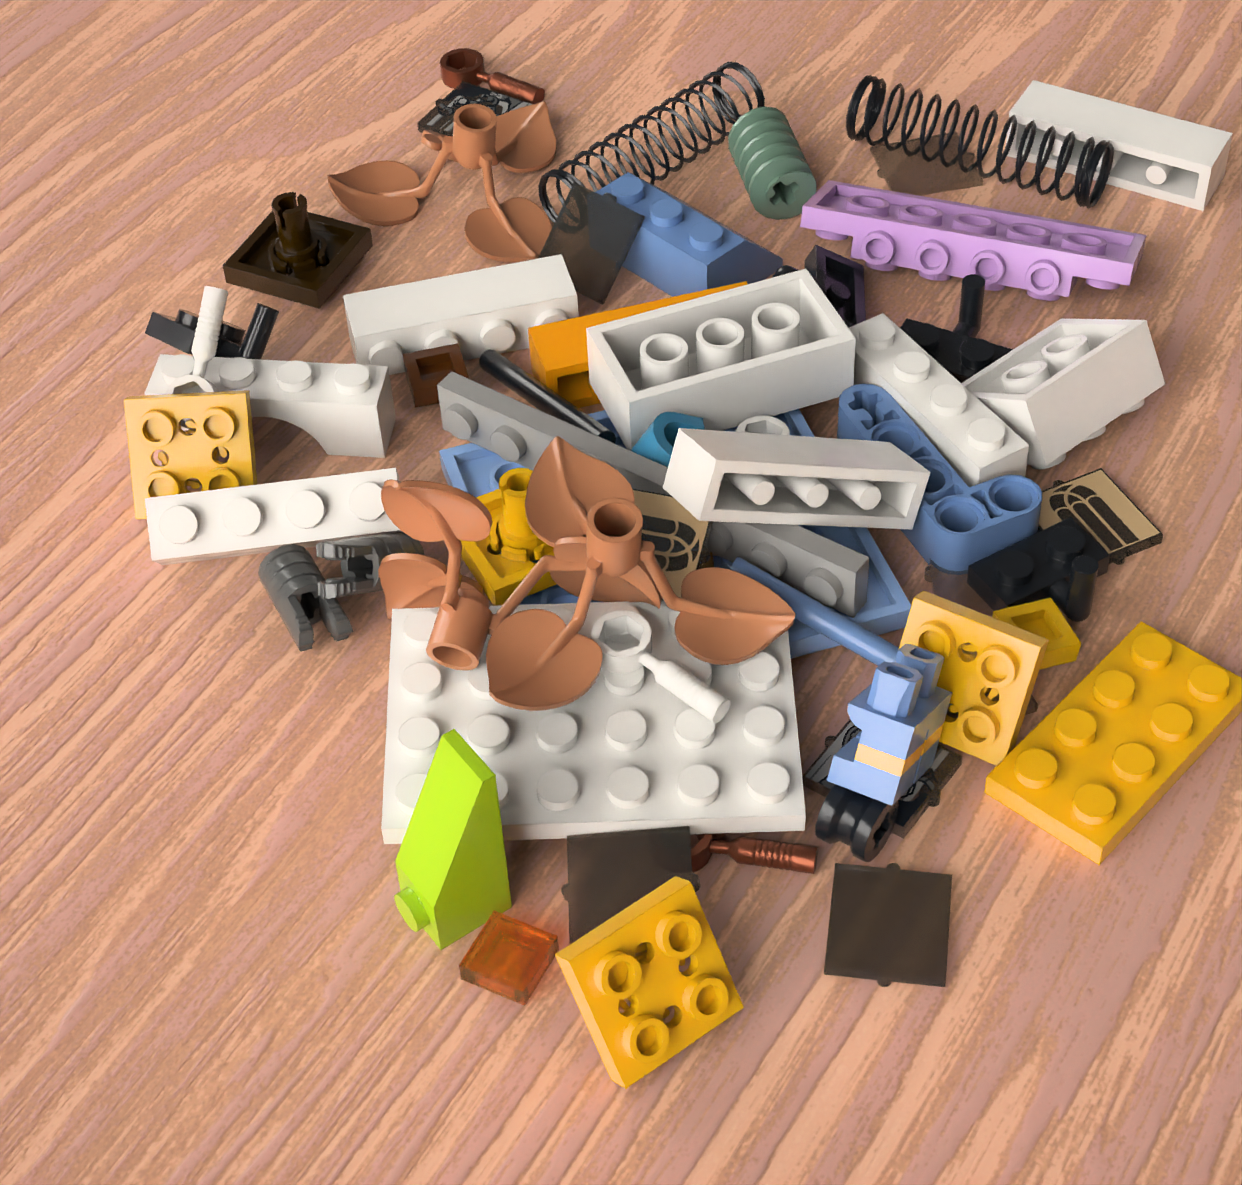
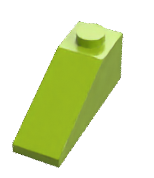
M455 729L441 736L395 860L400 885V892L394 895L396 906L406 924L414 932L423 928L440 950L512 908L496 775Z

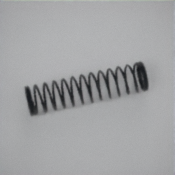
M726 62L718 67L716 72L708 73L702 80L692 83L688 89H682L676 93L675 97H669L660 106H654L647 111L646 115L638 116L633 120L632 124H625L619 128L617 133L609 134L604 138L603 142L594 143L589 147L588 151H581L575 155L573 160H566L560 164L559 169H552L542 175L538 185L539 198L549 219L559 229L568 234L578 235L588 227H591L590 206L586 199L587 196L590 202L589 196L591 194L585 185L575 177V166L579 165L586 169L588 180L594 192L598 191L592 179V175L602 188L606 184L598 173L589 167L590 156L600 159L603 172L609 183L613 182L607 171L606 165L609 166L617 178L621 177L614 165L604 157L605 147L615 150L616 159L623 174L627 173L620 155L630 165L634 175L640 178L634 163L627 154L618 148L619 138L629 140L631 153L637 165L651 178L650 183L653 185L655 180L663 181L666 179L669 171L677 172L682 169L684 162L691 163L696 160L698 153L705 154L710 151L711 145H719L724 142L725 136H729L730 132H726L723 117L734 125L735 121L732 119L737 121L741 115L738 113L736 105L729 94L722 89L721 76L731 80L738 86L746 98L749 111L753 109V105L743 86L732 76L723 73L725 69H735L749 81L755 91L757 108L765 106V97L755 75L747 67L737 62ZM712 77H713V83L710 82V81H708V80H709L710 78H712ZM704 85L712 86L715 103L703 93ZM699 86V91L695 90L694 88ZM691 93L699 95L702 113L689 102ZM686 94V95H685V100L679 98V97H681L682 95ZM703 98L710 103L717 113L722 130L716 127L709 118L704 107ZM672 102L671 109L665 107L666 105ZM677 102L685 104L690 125L685 118L675 111ZM689 107L702 120L708 133V139L697 129L691 117ZM656 111H658L657 118L651 116ZM662 111L671 113L673 126L678 137L661 120ZM676 117L688 129L694 147L682 136L676 122ZM644 120L643 127L637 125V123ZM648 120L657 122L659 134L665 147L672 156L680 160L677 166L670 167L669 158L664 146L647 129ZM708 123L715 131L721 134L718 140H712ZM662 126L668 130L675 140L680 156L668 144L663 134ZM627 129H629V136L623 134ZM634 129L643 131L645 143L651 156L665 169L663 175L655 176V169L650 156L633 139ZM694 131L702 140L707 142V146L702 150L698 149ZM648 136H650L655 141L657 146L660 148L662 155L665 159V164L654 153L649 143ZM615 138V146L608 143V141ZM679 139L687 148L693 151L691 157L684 158L683 148ZM634 145L646 158L651 173L640 162ZM598 147H601L600 155L593 152V150H595ZM583 156H586V164L579 162L578 160ZM571 165V174L563 169ZM549 177L556 178L559 199L568 215L581 225L579 228L565 223L551 205L546 188ZM560 180L569 187L578 200L582 211V221L569 209L562 195Z
M872 75L865 76L858 83L850 100L846 116V131L848 137L856 142L866 137L867 142L871 146H876L884 141L886 148L890 152L903 147L904 153L908 157L915 156L921 151L923 159L927 162L934 161L940 156L941 163L946 168L952 167L959 162L961 170L964 173H968L978 167V172L984 179L993 176L997 172L998 179L1002 184L1009 183L1016 177L1017 184L1022 190L1031 187L1035 183L1036 189L1041 195L1048 194L1055 188L1056 196L1060 201L1066 200L1075 194L1077 204L1080 207L1086 206L1088 209L1096 205L1109 178L1114 156V148L1110 141L1106 142L1103 140L1095 146L1093 136L1087 139L1077 165L1075 183L1071 190L1065 196H1062L1059 189L1060 179L1072 155L1075 143L1073 131L1068 133L1063 141L1057 160L1054 181L1046 190H1042L1040 175L1053 148L1056 134L1054 126L1049 127L1045 132L1037 156L1035 175L1030 182L1024 185L1021 183L1020 171L1029 156L1036 134V123L1034 120L1027 124L1021 137L1015 171L1008 179H1004L1001 174V165L1005 161L1014 140L1017 128L1015 115L1008 118L1001 133L996 166L989 173L985 174L982 169V160L992 143L998 123L996 110L988 114L983 124L978 142L976 162L970 168H966L963 164V155L973 138L979 118V109L976 104L969 108L964 118L959 135L958 155L952 162L948 163L944 158V150L948 146L958 123L960 114L958 99L952 101L946 110L940 129L939 151L933 157L926 155L925 146L930 140L939 119L942 101L939 94L934 95L927 105L921 124L920 146L913 152L907 149L906 141L911 136L921 112L923 94L920 88L915 90L908 100L902 120L901 142L896 146H891L888 143L887 137L893 130L903 106V85L901 83L896 85L890 93L883 117V136L878 141H873L870 138L869 132L875 125L884 103L886 94L884 79H878ZM872 83V89L865 108L864 123L856 134L855 123L858 107L867 86ZM900 88L898 106L887 129L891 104L896 92ZM918 94L916 112L912 120V123L906 133L907 120L910 113V109L915 97ZM937 99L935 115L931 127L925 137L928 117L932 109V106ZM955 106L953 122L949 130V133L944 141L948 119L953 107ZM974 111L972 126L963 146L966 128ZM993 117L990 134L983 148L986 131L989 126L990 120ZM1011 123H1012V127H1011L1009 139H1008L1007 144H1006V147H1005V149H1004V151H1003V146H1004L1005 138H1006L1008 129H1009V127H1010V125H1011ZM1030 129H1031L1029 141H1028L1027 147H1026V149H1025L1024 155H1023V157H1022L1024 145H1025V142H1026L1028 133H1029V131H1030ZM1049 136H1050L1049 143H1048V147H1047V150H1046V152H1045L1044 158H1043V160H1042L1043 153H1044V150H1045V146H1046V143H1047L1048 138H1049ZM1067 146H1068V150H1067L1065 159H1064V161H1063L1064 154H1065L1066 148H1067ZM1103 154L1100 172L1095 183V186L1090 194L1094 173L1096 171L1099 160Z

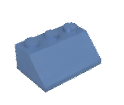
M629 172L589 196L592 248L672 297L747 281L748 284L762 281L783 266V258L665 190Z

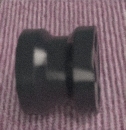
M835 784L827 795L818 814L815 834L817 838L829 844L840 841L850 846L854 857L864 862H871L882 850L893 830L899 812V802L897 800L891 806Z

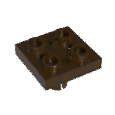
M296 192L283 193L273 199L271 213L222 265L225 280L229 284L320 309L373 246L371 228L307 212V199L304 195L300 194L297 197V206Z

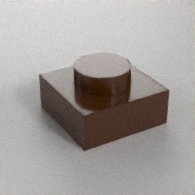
M458 343L402 354L405 374L415 408L439 404L437 384L451 371L469 379Z

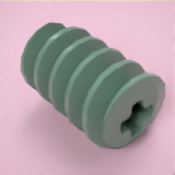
M764 106L752 109L743 114L732 126L728 136V149L755 210L767 218L775 220L790 219L802 214L803 205L816 193L817 183L785 114L773 107Z

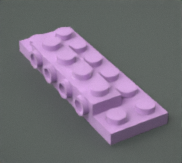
M828 180L803 205L800 227L816 230L815 234L823 239L845 240L848 236H853L850 258L865 260V265L871 269L893 271L898 266L919 270L918 274L921 277L935 281H946L951 279V276L964 278L967 275L976 274L985 279V290L999 291L1005 289V286L1027 290L1028 296L1045 301H1055L1060 299V296L1069 297L1077 282V277L1086 278L1088 285L1100 289H1117L1120 287V284L1130 286L1142 258L1146 235L831 180Z

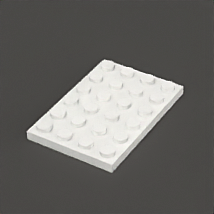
M664 600L661 602L660 609L644 602L590 603L584 625L578 634L591 639L593 625L599 617L608 612L628 610L642 615L649 622L652 631L651 654L660 661H674L730 700L731 705L725 717L718 723H714L692 708V706L679 699V697L656 683L653 671L645 666L635 672L626 674L611 673L601 668L596 682L588 692L579 699L558 708L528 711L502 705L489 695L486 651L491 635H487L479 664L475 669H451L435 662L426 653V647L440 607L392 609L381 824L384 844H402L441 736L452 729H455L496 775L504 840L805 831L806 811L788 630L750 659L736 664L716 665L693 657L679 644L675 636L674 627L680 612L671 610ZM577 603L518 605L512 614L529 609H543L558 615L567 626L573 617ZM502 605L489 606L492 614H496ZM628 632L605 638L604 643L617 652L639 646L640 641Z

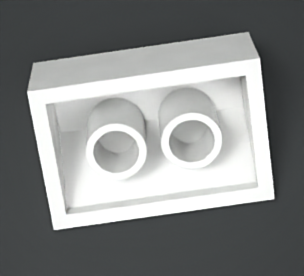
M1061 318L961 384L1029 444L1027 464L1031 465L1033 469H1046L1066 459V452L1082 441L1091 440L1102 435L1106 431V425L1121 414L1130 413L1141 408L1145 404L1144 399L1165 385V381L1147 320Z

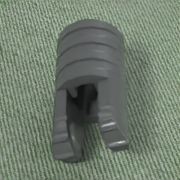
M404 532L320 542L316 544V556L326 560H341L343 577H333L319 581L318 595L325 600L383 591L380 578L378 577V569L382 559L387 555L395 553L424 555V550L419 540L411 538Z
M295 544L284 545L274 549L265 556L259 566L258 575L260 581L301 652L313 649L314 632L312 625L321 619L328 632L331 633V637L334 638V641L336 640L337 642L349 637L353 629L336 598L323 600L318 595V582L324 581L325 578L307 549Z

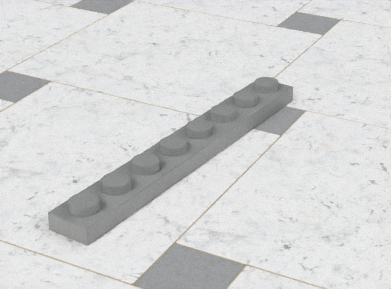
M451 371L437 384L443 429L459 439L470 441L498 454L509 462H515L533 470L550 442L556 436H559L579 451L603 461L618 470L627 479L633 490L672 497L663 489L668 469L664 465ZM642 515L643 521L656 530L672 534L676 529V523L672 520ZM678 522V531L674 536L692 543L696 532L689 525ZM708 522L702 549L705 552L714 556H720L731 562L740 557L819 603L852 618L855 617L867 602L868 556L798 525ZM698 539L697 543L695 544V545L698 546V547H699V539Z

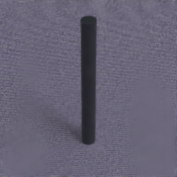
M489 349L482 353L479 359L480 367L540 411L615 444L616 436L612 431L497 351Z

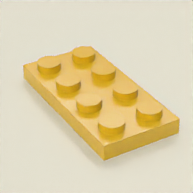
M1140 621L986 776L984 793L1100 865L1242 712V678Z

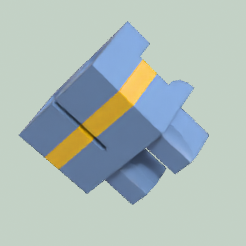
M905 644L898 649L895 662H883L876 668L872 684L848 703L849 718L862 731L834 754L827 778L828 782L893 806L912 784L932 766L952 692L936 687L944 661L942 655L912 644Z

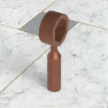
M459 48L445 53L440 58L441 78L443 83L450 88L457 89L463 83L477 86L485 82L492 91L529 104L543 102L545 92L541 87L518 80L501 72L492 74L485 72L483 56L476 50Z
M692 834L697 835L699 842L688 852L664 848L662 842L669 835L650 836V856L655 865L664 872L674 875H689L699 871L708 863L712 853L729 855L738 864L767 866L768 868L773 867L775 869L779 868L781 870L785 869L814 874L816 869L818 846L775 842L774 840L769 841L767 839L763 840L740 836L731 841L712 839V834Z

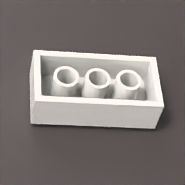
M807 269L586 328L589 383L625 447L630 451L656 417L665 412H676L703 418L705 430L723 431L739 426L741 422L750 417H772L838 398L845 389L853 386L856 338Z

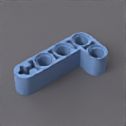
M873 384L853 385L845 389L839 396L838 439L891 442L931 472L913 529L900 530L928 565L938 574L948 578L967 577L969 565L1037 533L1042 491L1034 481L1021 475L1009 474L968 487L895 399L882 387Z

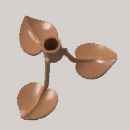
M545 101L506 112L497 117L492 109L481 104H467L458 108L454 114L453 136H444L442 138V149L422 185H420L419 176L412 168L401 162L384 160L365 163L343 173L328 174V186L341 207L355 218L377 226L403 224L417 216V199L428 196L450 153H453L461 166L472 170L482 168L486 202L489 208L475 210L467 217L464 234L469 246L481 256L502 262H522L544 258L552 245V227L546 213L536 203L522 197L511 198L499 204L495 195L492 166L500 163L511 172L529 173L540 170L553 161L557 145L550 123L547 104Z
M556 436L542 453L531 474L526 492L525 514L532 532L540 540L552 547H555L556 541L563 537H587L586 555L588 561L586 562V574L573 617L567 626L558 615L551 611L529 609L508 616L496 627L490 637L486 651L489 695L496 702L511 708L540 711L567 705L588 692L600 674L603 653L598 643L584 635L578 634V632L584 625L598 576L601 573L610 577L622 576L632 570L639 561L644 562L666 605L671 610L680 612L674 627L677 641L693 657L704 662L716 665H729L752 658L792 627L796 614L778 594L744 574L725 568L708 567L691 571L683 579L681 597H678L671 588L654 555V543L642 540L643 517L640 509L635 505L634 492L627 479L607 463L579 451L561 437Z
M393 479L384 482L381 490L382 505L393 524L415 540L422 542L444 540L449 551L448 567L441 561L426 555L395 553L385 556L378 569V577L380 578L385 595L388 619H392V609L440 607L426 647V653L435 662L456 670L475 669L479 664L487 635H492L496 627L514 612L539 579L547 572H550L553 581L568 593L579 597L586 574V562L588 561L586 555L587 537H563L555 543V556L546 555L541 557L496 614H492L489 609L490 601L485 596L483 587L475 580L460 573L461 540L481 541L489 535L493 521L485 505L473 495L461 489L437 482L405 480L401 482ZM639 561L632 570L622 576L610 577L601 573L598 576L591 600L601 602H644L660 609L662 596L644 562Z

